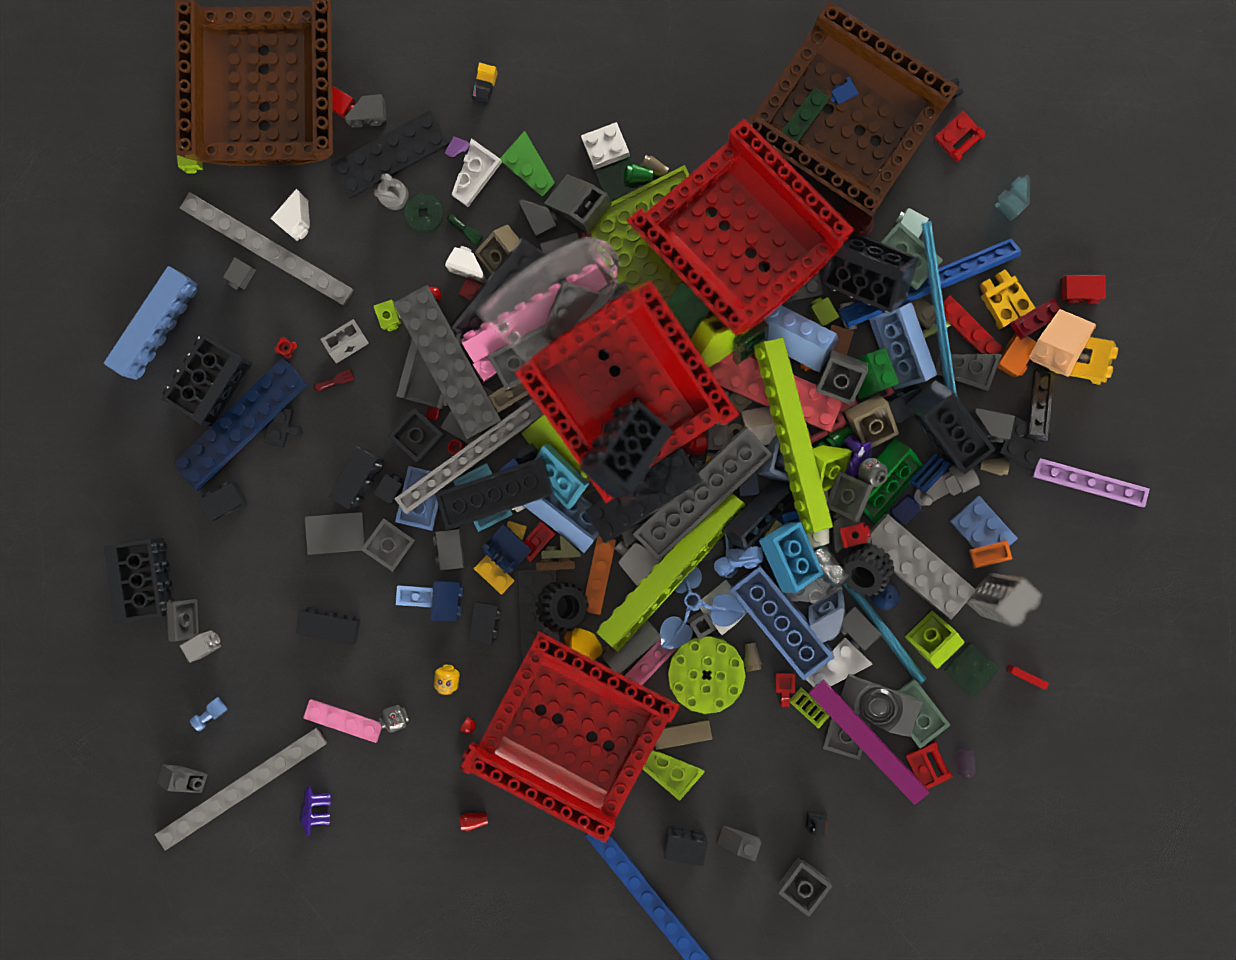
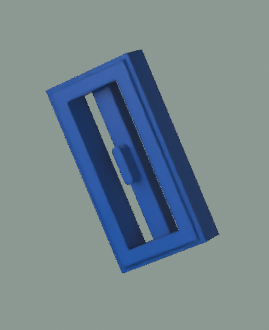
M934 454L909 481L913 486L926 493L948 470L950 463L945 462L943 458H939L937 454ZM940 465H942V466L940 467V469L934 474L933 472H934ZM928 478H930L924 486H921Z

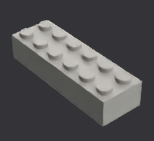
M884 514L870 529L871 537H868L869 541L866 543H869L871 546L874 544L877 545V548L884 549V552L890 555L889 559L893 560V573L945 618L952 620L976 592V589L889 514Z
M989 573L975 588L976 592L966 603L982 617L1014 626L1015 624H1020L1025 619V614L1029 609L1032 610L1039 604L1040 601L1038 599L1042 595L1024 578Z

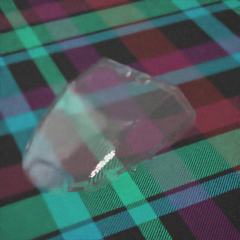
M583 238L574 241L524 269L499 289L477 313L524 362H527L553 341L543 338L541 333L562 280L597 291L600 294L575 324L577 325L610 302L618 285L616 277L617 269L620 268V260L615 250L601 239Z

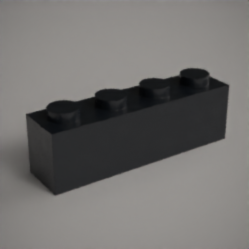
M773 480L724 528L728 542L743 550H747L795 502L790 487Z

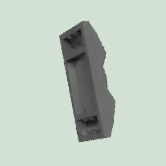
M850 674L847 676L840 696L864 722L876 725L887 732L909 737L923 700Z

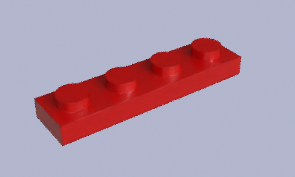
M947 295L944 298L945 320L979 354H998L1003 347L951 295Z

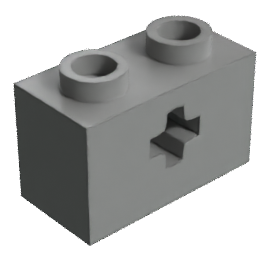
M354 319L320 339L336 363L369 344Z
M211 630L195 636L180 645L190 663L207 656L220 648L221 645L219 636Z

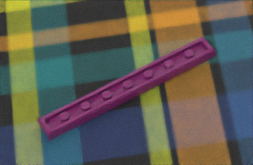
M824 679L809 691V694L914 805L929 794V790Z

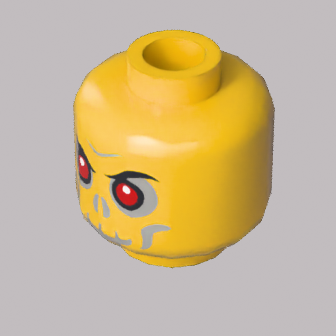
M443 665L435 671L434 688L440 694H452L458 689L460 673L452 665Z

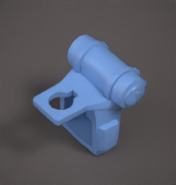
M725 533L726 557L717 559L714 568L720 576L732 578L738 572L739 567L745 566L747 569L758 567L759 563L764 561L763 549L760 547H749L747 550L741 548L734 549L733 544L728 542Z

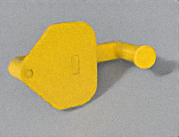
M574 628V631H567L564 635L565 645L593 660L602 654V645L594 633L581 628Z

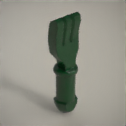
M449 214L447 216L448 222L457 227L460 232H463L465 237L475 246L484 238L477 230L466 227V224L457 219L455 215Z

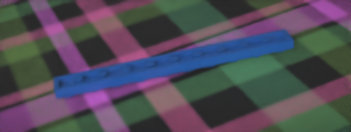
M1011 238L938 268L941 289L1021 256L1020 248ZM927 278L917 290L911 286L907 299L900 306L932 292L930 291L932 290L930 289L931 284H929L931 279ZM862 301L839 309V315L848 328L885 313L880 308L866 305Z
M586 833V838L685 960H711L613 837L610 835L606 843Z

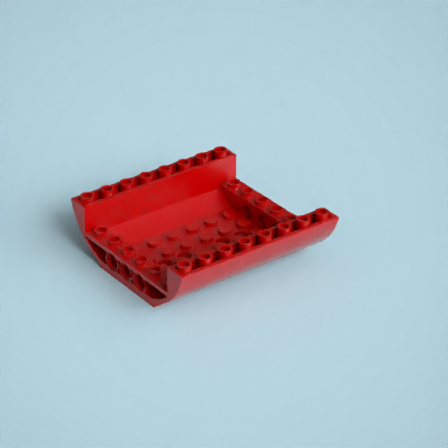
M745 119L729 131V141L651 209L645 212L640 208L626 220L734 335L742 334L765 320L820 271L854 230ZM713 209L717 214L714 217H708L706 211ZM727 223L730 228L727 231H722L719 225ZM748 250H753L756 252V256L748 258L745 253ZM767 264L770 269L767 272H762L759 270V265Z
M651 281L636 286L601 307L550 342L515 372L579 465L582 463L581 458L592 448L591 444L594 439L603 432L602 427L613 417L612 412L614 409L631 403L633 398H640L642 404L673 431L651 467L719 421L723 426L739 415ZM602 349L609 351V357L605 360L598 357V352ZM613 365L620 368V373L616 376H612L609 373V369ZM590 479L606 503L614 499Z
M539 631L466 770L606 843L615 827V819L667 722L671 723L680 705ZM539 704L544 705L546 712L539 714L536 711V706ZM556 713L561 714L563 721L556 723L553 720V715ZM593 731L598 737L596 740L591 741L587 738V733ZM610 740L615 746L613 749L608 750L604 747V742Z

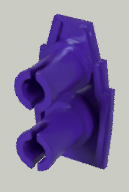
M853 435L846 438L844 445L854 453V456L851 454L846 474L852 477L858 476L860 464L871 457V442L861 444Z
M307 786L304 792V801L301 805V814L299 816L307 836L310 835L312 825L330 824L329 812L312 814L311 810L313 806H330V793L313 794L310 786Z

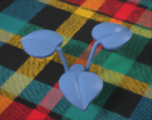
M696 566L675 589L680 594L688 590V595L685 597L687 609L684 621L682 622L679 617L673 616L667 618L662 623L660 629L662 637L661 647L677 649L691 640L693 630L689 625H686L691 610L697 611L701 606L712 609L710 613L712 621L718 626L727 627L744 616L743 606L734 597L727 594L716 595L712 601L713 606L702 602L699 595L692 593L691 590L697 588L702 581L701 571Z

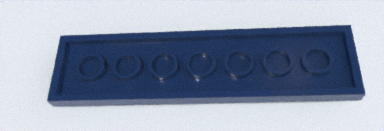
M282 357L172 464L191 487L198 491L292 401L308 383Z

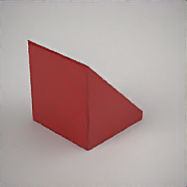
M428 407L426 418L439 421L441 409Z

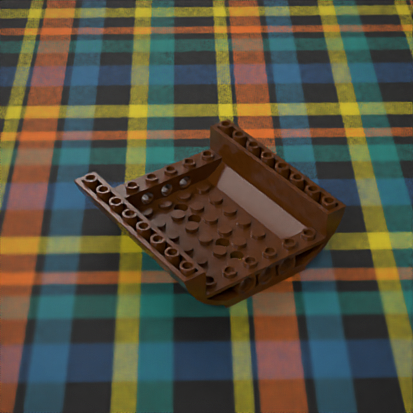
M175 0L176 155L194 161L228 166L304 165L330 157L333 154L332 1L312 0V6L201 7L196 0ZM268 47V54L260 55L261 48ZM269 66V72L267 74H260L261 67ZM264 103L270 105L267 112L260 111V107ZM264 122L270 124L267 131H261L260 129L261 124Z
M829 0L819 14L810 33L755 114L752 113L747 122L783 158L872 217L959 87ZM847 77L851 78L859 94L840 105L836 102L832 103L829 99L826 105L832 107L833 113L825 114L822 109L798 143L781 132L814 87L831 98V91L834 90L833 87L839 84L843 85L846 83L845 79ZM857 126L862 127L864 134L861 136L857 135L854 132V128ZM877 137L880 140V145L873 146L870 143V138Z

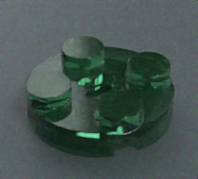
M418 193L405 206L404 215L406 221L417 232L434 231L442 223V206L438 199L430 194ZM428 209L427 213L429 215L421 218L420 210Z

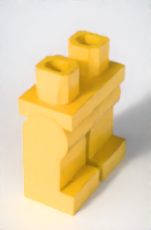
M1006 270L995 275L1000 285L995 287L990 279L979 285L983 293L981 298L993 315L999 330L1035 309L1022 286L1017 282L1016 276L1011 278Z

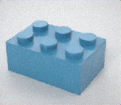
M801 522L786 523L759 540L782 593L798 592L824 574Z

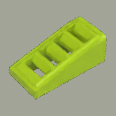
M802 687L790 698V703L818 729L830 717ZM804 694L806 697L798 705L796 702ZM810 700L811 703L803 710L802 707ZM816 705V710L809 715L810 710ZM822 711L823 714L815 721L814 718Z

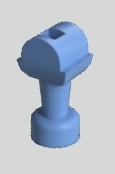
M217 697L207 705V710L201 716L195 715L190 719V723L197 731H201L206 726L205 722L211 718L215 720L228 709Z

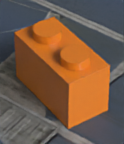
M1015 333L1003 350L997 368L1012 378L1019 375L1022 376L1028 368L1026 364L1037 342L1028 336L1020 340Z

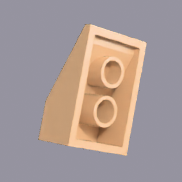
M1059 309L1035 344L1029 356L1030 359L1039 365L1069 377L1096 324Z

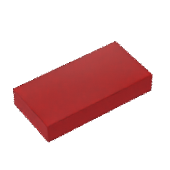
M1010 664L1006 669L1007 672L1044 690L1049 685L1048 682Z

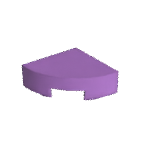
M453 137L445 154L455 157L457 156L456 154L462 151L465 152L471 144L465 140Z

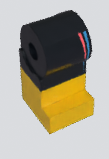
M479 62L472 100L488 104L498 74L496 67Z

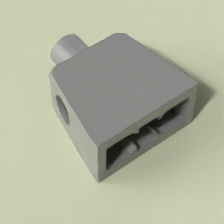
M621 540L614 548L622 555L618 563L638 586L639 582L648 576L652 568L660 560L637 542L631 547L627 546L624 548L623 541Z

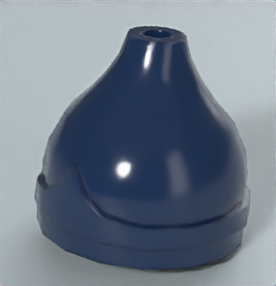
M888 582L883 592H880L878 595L874 594L871 596V600L877 608L889 610L899 602L900 593L896 585Z

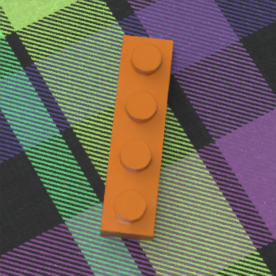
M601 536L597 537L585 593L588 598L585 601L589 603L586 611L589 613L601 615L616 544L615 539L604 543Z

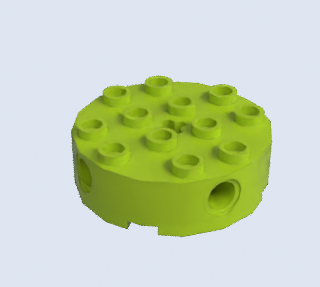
M706 635L700 640L696 636H692L690 641L673 652L667 670L670 688L678 702L691 711L703 714L720 712L731 706L742 693L746 678L744 662L737 650L723 638ZM703 670H705V671H709V670H710V672H709L710 676H709L708 678H707L706 676H705V677H702V676H703V673H702Z

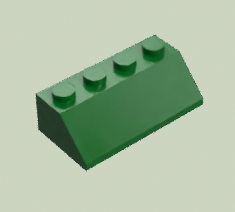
M895 438L887 445L880 456L876 458L887 467V479L881 485L872 488L862 513L874 524L879 521L911 484L909 480L923 466L912 449Z

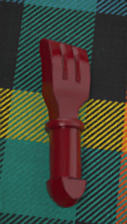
M347 369L338 373L333 379L330 377L328 380L316 383L314 389L320 392L323 389L335 386L337 383L345 384L355 378L351 369Z

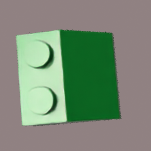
M886 348L857 358L868 363V372L857 394L858 399L899 384Z

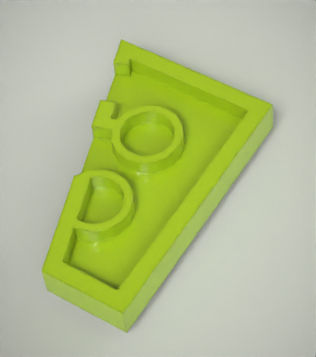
M654 749L643 767L646 773L679 801L705 772V770Z

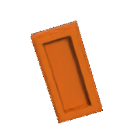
M1008 540L969 550L973 569L1012 559Z

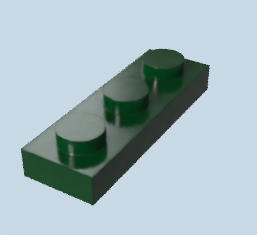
M814 87L781 132L798 143L827 104L830 97Z

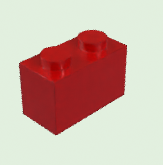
M1074 275L1061 278V302L1068 301L1069 305L1080 304V301H1087V304H1099L1100 300L1106 298L1105 275Z

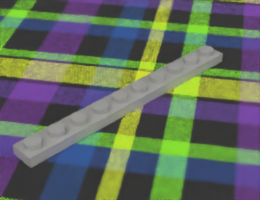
M190 192L180 207L181 210L343 306L346 305L354 291L351 287Z
M532 398L394 499L405 514H408L544 415Z
M316 727L156 833V838L164 850H167L326 745L327 741Z

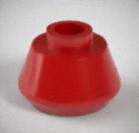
M701 433L683 445V448L694 457L701 456L707 448L705 434Z

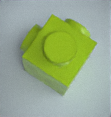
M392 299L374 305L380 326L384 330L387 329V331L395 330L398 328V325L402 324L401 317Z

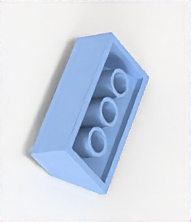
M912 302L897 307L892 313L885 312L869 319L880 349L886 348L899 384L893 386L894 390L925 382L938 375Z
M782 305L761 323L753 335V339L759 342L784 337L788 357L819 373L826 363L831 350L834 349L839 341L837 333Z
M554 495L524 505V507L583 553L599 535L586 512V509L593 506V504L581 495L569 510Z

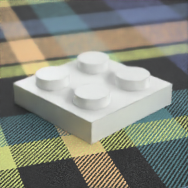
M617 122L581 135L594 170L630 157Z

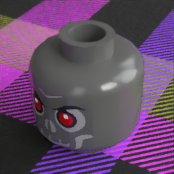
M870 458L860 464L858 475L864 482L877 487L886 481L888 469L877 459Z
M394 705L382 710V717L379 718L382 729L386 728L389 733L404 729L409 719L404 707L401 708L400 705Z

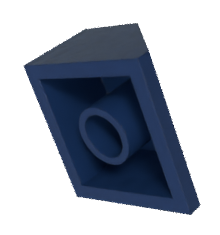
M434 581L430 621H457L458 617L462 616L463 606L459 604L460 597L463 598L464 586H461V581Z

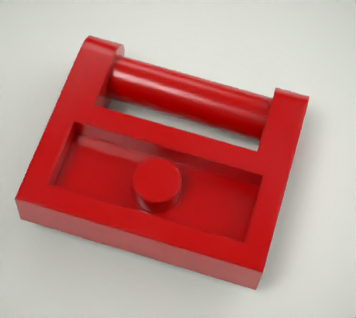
M962 111L934 139L958 162L970 147L986 136V133ZM968 131H971L973 135L958 149H955L953 145Z
M931 741L921 749L919 748L905 755L913 774L927 789L953 777L940 755L939 746L936 741ZM930 751L941 773L936 776L926 755Z

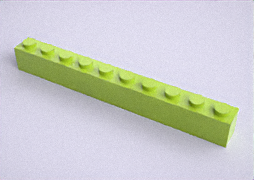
M784 337L754 345L755 356L758 359L760 375L764 382L765 394L770 405V413L773 417L775 432L778 436L780 451L783 455L785 470L788 474L790 489L793 493L799 520L806 534L831 528L833 525Z
M731 493L678 542L659 564L652 568L651 573L639 582L634 592L627 595L624 603L612 612V616L600 625L596 633L619 652L725 535L724 528L746 508L744 502Z

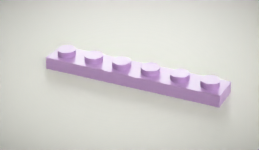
M1041 458L1036 468L1033 469L1031 476L1139 507H1145L1150 490L1146 487Z

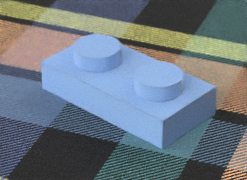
M398 585L396 605L431 607L433 588Z

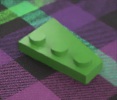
M524 131L500 159L515 175L539 196L544 198L555 185V182Z

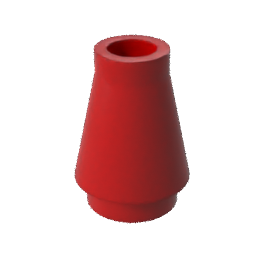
M464 813V815H459L461 831L466 830L468 832L488 824L486 813Z

